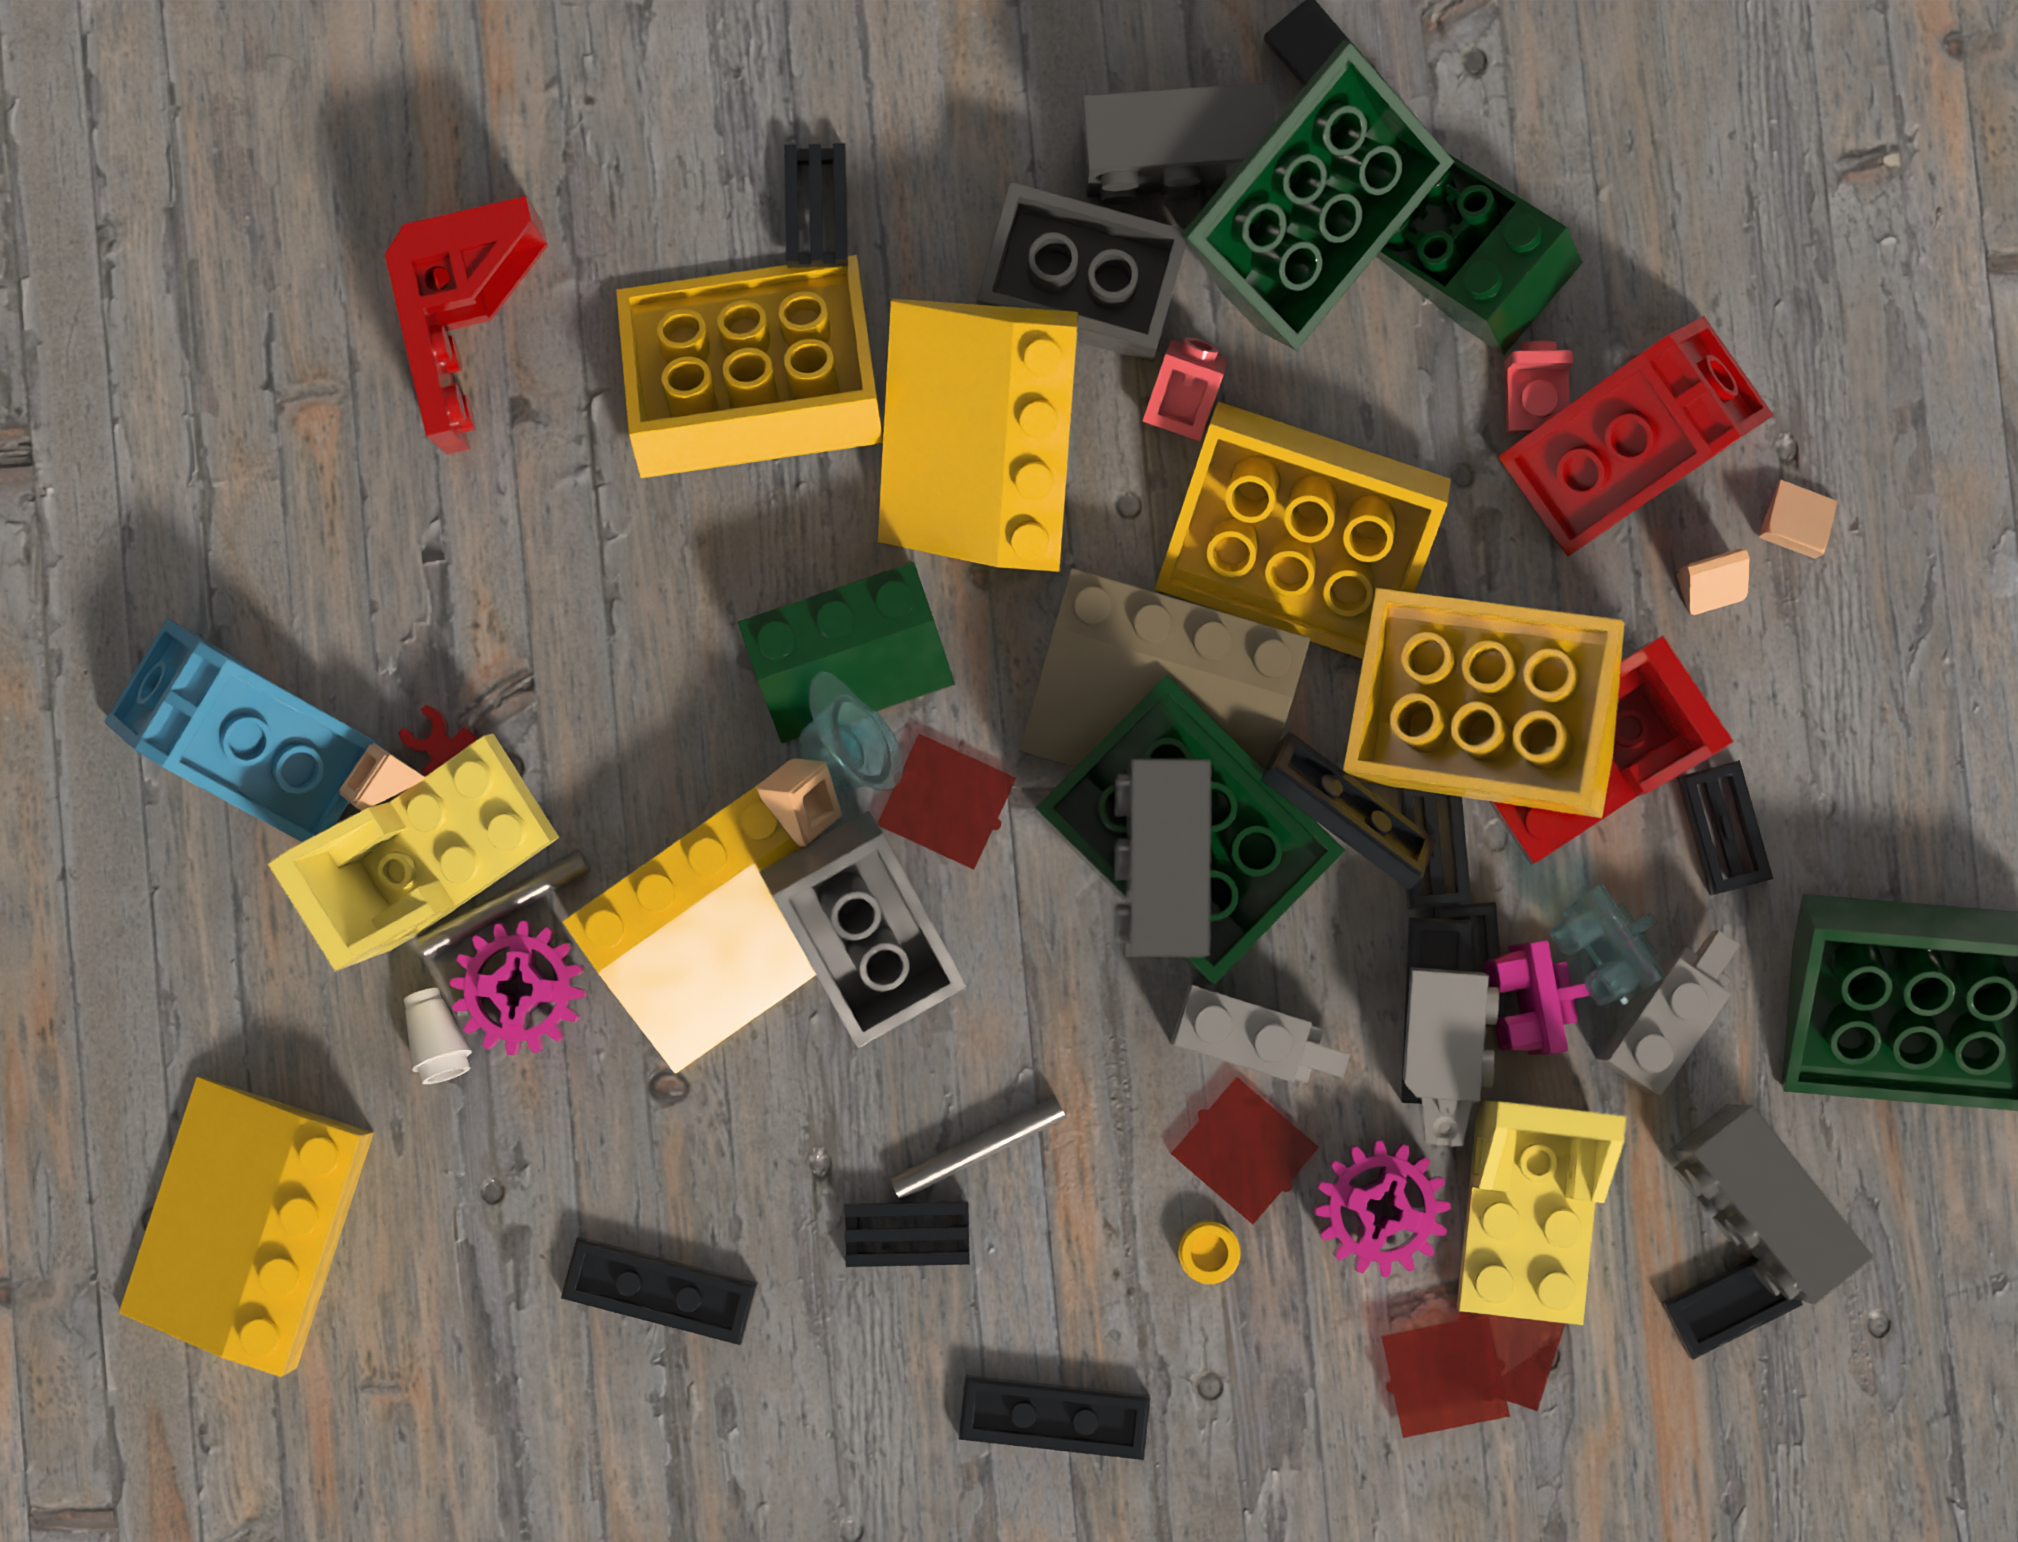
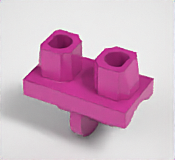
M1548 940L1508 946L1509 953H1504L1485 961L1484 970L1489 976L1488 987L1499 988V993L1516 990L1520 1014L1497 1018L1495 1029L1499 1048L1501 1050L1528 1051V1055H1548L1568 1051L1564 1025L1578 1022L1574 999L1592 995L1590 982L1571 984L1567 961L1552 964Z

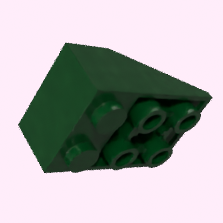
M1449 154L1455 162L1376 256L1455 323L1505 355L1583 262L1566 226Z

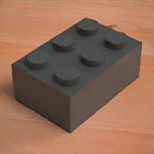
M1271 82L1084 95L1082 138L1087 197H1100L1102 204L1120 205L1136 201L1137 194L1161 192L1162 199L1177 201L1197 197L1198 190L1220 188L1274 124Z
M1010 181L978 293L977 305L1078 312L1077 342L1154 363L1187 245L1181 236L1184 229Z
M1132 760L1127 768V775H1118V779H1115V817H1127L1126 839H1117L1114 848V879L1126 880V904L1114 905V943L1126 944V957L1209 956L1210 760Z
M869 811L759 871L771 896L857 1048L862 1047L967 987L884 833Z
M1726 1104L1670 1149L1680 1162L1673 1168L1677 1177L1695 1197L1703 1194L1719 1211L1712 1219L1723 1235L1735 1247L1742 1243L1750 1250L1754 1257L1759 1259L1751 1268L1761 1283L1774 1296L1781 1293L1788 1300L1793 1298L1815 1305L1874 1258L1753 1105Z

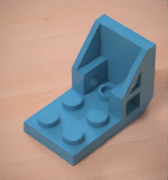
M169 618L166 619L104 722L135 751L156 764L301 842L336 825L349 803L339 794V789L370 744L375 743L381 748L383 747L376 740L276 685L258 671Z

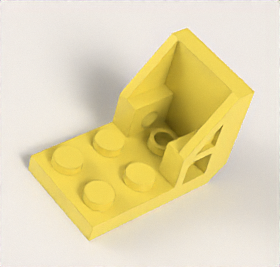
M493 733L475 741L424 777L421 782L410 787L392 801L369 807L287 850L268 865L334 971L391 951L419 935L559 839V836Z
M1481 1100L1475 1124L1457 1310L1583 1325L1596 1202H1605L1624 1143L1626 1116Z

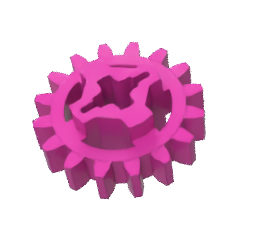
M520 921L516 929V935L511 936L507 926L504 923L494 925V941L490 942L482 935H475L472 938L473 944L478 951L475 957L464 954L458 955L456 961L466 968L467 972L465 977L450 979V986L464 990V998L451 1006L453 1011H469L472 1018L463 1028L466 1034L474 1033L480 1029L486 1031L482 1047L493 1049L500 1039L505 1040L507 1055L514 1056L518 1055L522 1041L526 1040L530 1050L533 1053L543 1051V1035L547 1034L556 1042L562 1041L565 1038L563 1029L559 1025L562 1020L570 1022L579 1021L580 1014L571 1008L570 1004L572 999L587 997V990L573 987L572 978L585 972L584 965L568 966L565 959L574 949L571 943H564L556 948L551 945L555 930L545 927L535 938L532 937L531 923ZM509 948V952L506 955V963L493 974H482L483 969L492 957L502 950ZM535 950L550 961L556 971L558 980L547 979L537 967V954H535ZM519 971H522L523 982L531 983L533 991L529 996H522L518 1006L515 1005V995L505 992L506 981L516 980ZM480 996L489 997L501 1011L500 1023H502V1026L487 1014L481 1003ZM544 1002L556 1003L550 1015L543 1022L528 1029V1024H531V1014Z
M1382 1140L1373 1141L1371 1155L1365 1156L1358 1146H1350L1349 1153L1352 1162L1345 1166L1332 1159L1329 1165L1337 1175L1333 1183L1318 1181L1316 1185L1323 1193L1329 1195L1327 1203L1313 1206V1213L1315 1215L1328 1217L1330 1224L1324 1226L1318 1232L1322 1240L1339 1239L1340 1242L1333 1252V1255L1339 1261L1345 1259L1351 1253L1356 1254L1354 1269L1359 1273L1363 1274L1371 1261L1377 1262V1268L1382 1277L1390 1276L1392 1262L1399 1261L1410 1272L1415 1269L1411 1254L1417 1250L1429 1257L1435 1254L1432 1246L1426 1241L1429 1235H1446L1448 1229L1436 1222L1435 1218L1436 1213L1451 1210V1205L1447 1201L1435 1199L1434 1192L1439 1190L1445 1184V1181L1440 1176L1426 1179L1423 1174L1428 1169L1431 1161L1427 1157L1421 1156L1410 1164L1407 1162L1409 1146L1399 1143L1392 1155H1387L1386 1147ZM1383 1166L1376 1180L1361 1187L1349 1184L1359 1173L1373 1167ZM1407 1175L1413 1180L1419 1190L1422 1200V1211L1411 1207L1404 1193ZM1390 1191L1388 1202L1396 1207V1213L1393 1218L1382 1216L1379 1224L1373 1225L1375 1215L1366 1209L1367 1203L1370 1198L1381 1200L1384 1192ZM1341 1205L1353 1210L1360 1226L1356 1241L1353 1240L1344 1227L1341 1217ZM1403 1229L1413 1232L1402 1244L1389 1249H1381L1388 1236Z

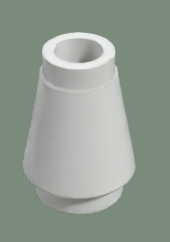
M439 988L421 990L405 997L403 1001L406 1008L411 1068L413 1072H419L422 1083L434 1084L443 1082L469 1071L470 1065L467 1056L472 1051L444 999H442Z

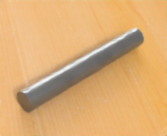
M578 849L418 937V945L429 960L591 871L589 864Z
M1056 1096L891 1177V1184L901 1201L1066 1119V1116Z

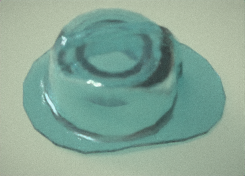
M819 672L812 678L810 684L809 700L813 721L800 734L799 748L802 757L807 760L826 761L836 791H854L864 787H870L877 791L892 790L901 781L904 769L902 753L894 733L884 719L871 707L863 703L840 679L832 673Z

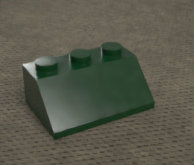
M915 562L737 621L758 684L782 744L955 685Z

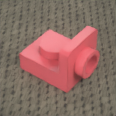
M1186 337L1183 342L1171 339L1142 422L1200 441L1219 390L1228 359L1218 355V348L1204 340Z
M1529 341L1520 344V351L1511 352L1504 361L1505 434H1529L1569 405V368L1574 364L1573 351L1557 350V342Z

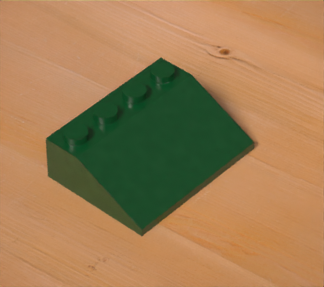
M1343 40L1184 230L1181 236L1223 295L1258 331L1297 351L1455 161L1352 43Z
M1166 675L1035 808L1034 813L1126 902V880L1114 879L1115 842H1117V839H1126L1127 817H1115V779H1118V775H1127V768L1132 760H1210L1209 956L1182 958L1209 985H1214L1346 850L1314 819L1262 782L1261 778L1264 770Z
M1802 894L1792 947L1782 1075L1783 1091L2018 1111V912Z

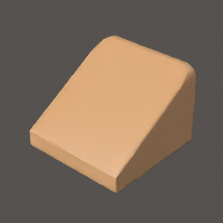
M1780 479L1758 538L1816 559L1823 555L1826 550L1838 501Z
M1736 549L1690 563L1679 569V573L1676 574L1687 611L1691 615L1740 602L1747 597L1750 560L1747 549Z
M373 743L369 745L339 789V794L353 806L363 811L418 784L424 779V776Z
M791 759L757 786V791L762 801L798 846L806 847L842 816L826 761Z

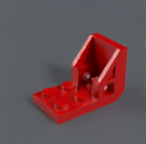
M526 196L403 224L384 254L425 435L447 455L470 449L467 432L476 430V425L467 394L461 395L458 385L455 384L453 373L462 371V363L456 340L453 335L448 336L446 331L491 321L548 247L543 222Z
M1702 316L1668 334L1500 454L1498 458L1565 554L1569 557L1668 487L1773 417L1774 414L1705 316Z
M1662 635L1621 659L1613 758L1602 818L1489 801V803L1530 865H1533L1634 798L1653 791L1715 755L1734 741Z

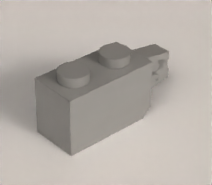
M1713 930L1696 953L1684 947L1676 958H1668L1654 974L1597 1057V1060L1646 1094L1661 1097L1730 997L1731 993L1726 989L1732 979L1722 973L1740 944L1721 931Z
M1410 967L1403 1080L1416 1097H1421L1425 1143L1463 1146L1473 1101L1480 1102L1481 1087H1492L1495 1051L1484 1049L1485 1024H1497L1499 988L1488 987L1489 976L1484 972Z
M1193 985L1188 986L1171 1041L1172 1045L1293 1083L1295 1080L1308 1083L1312 1069L1343 1078L1350 1058L1348 1053L1319 1045L1324 1030L1311 1026L1312 1022Z

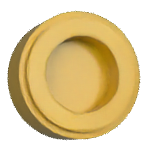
M1212 1220L1200 1221L1188 1227L1182 1234L1178 1244V1259L1185 1273L1193 1280L1203 1284H1216L1229 1278L1236 1270L1240 1261V1246L1234 1233L1224 1224Z

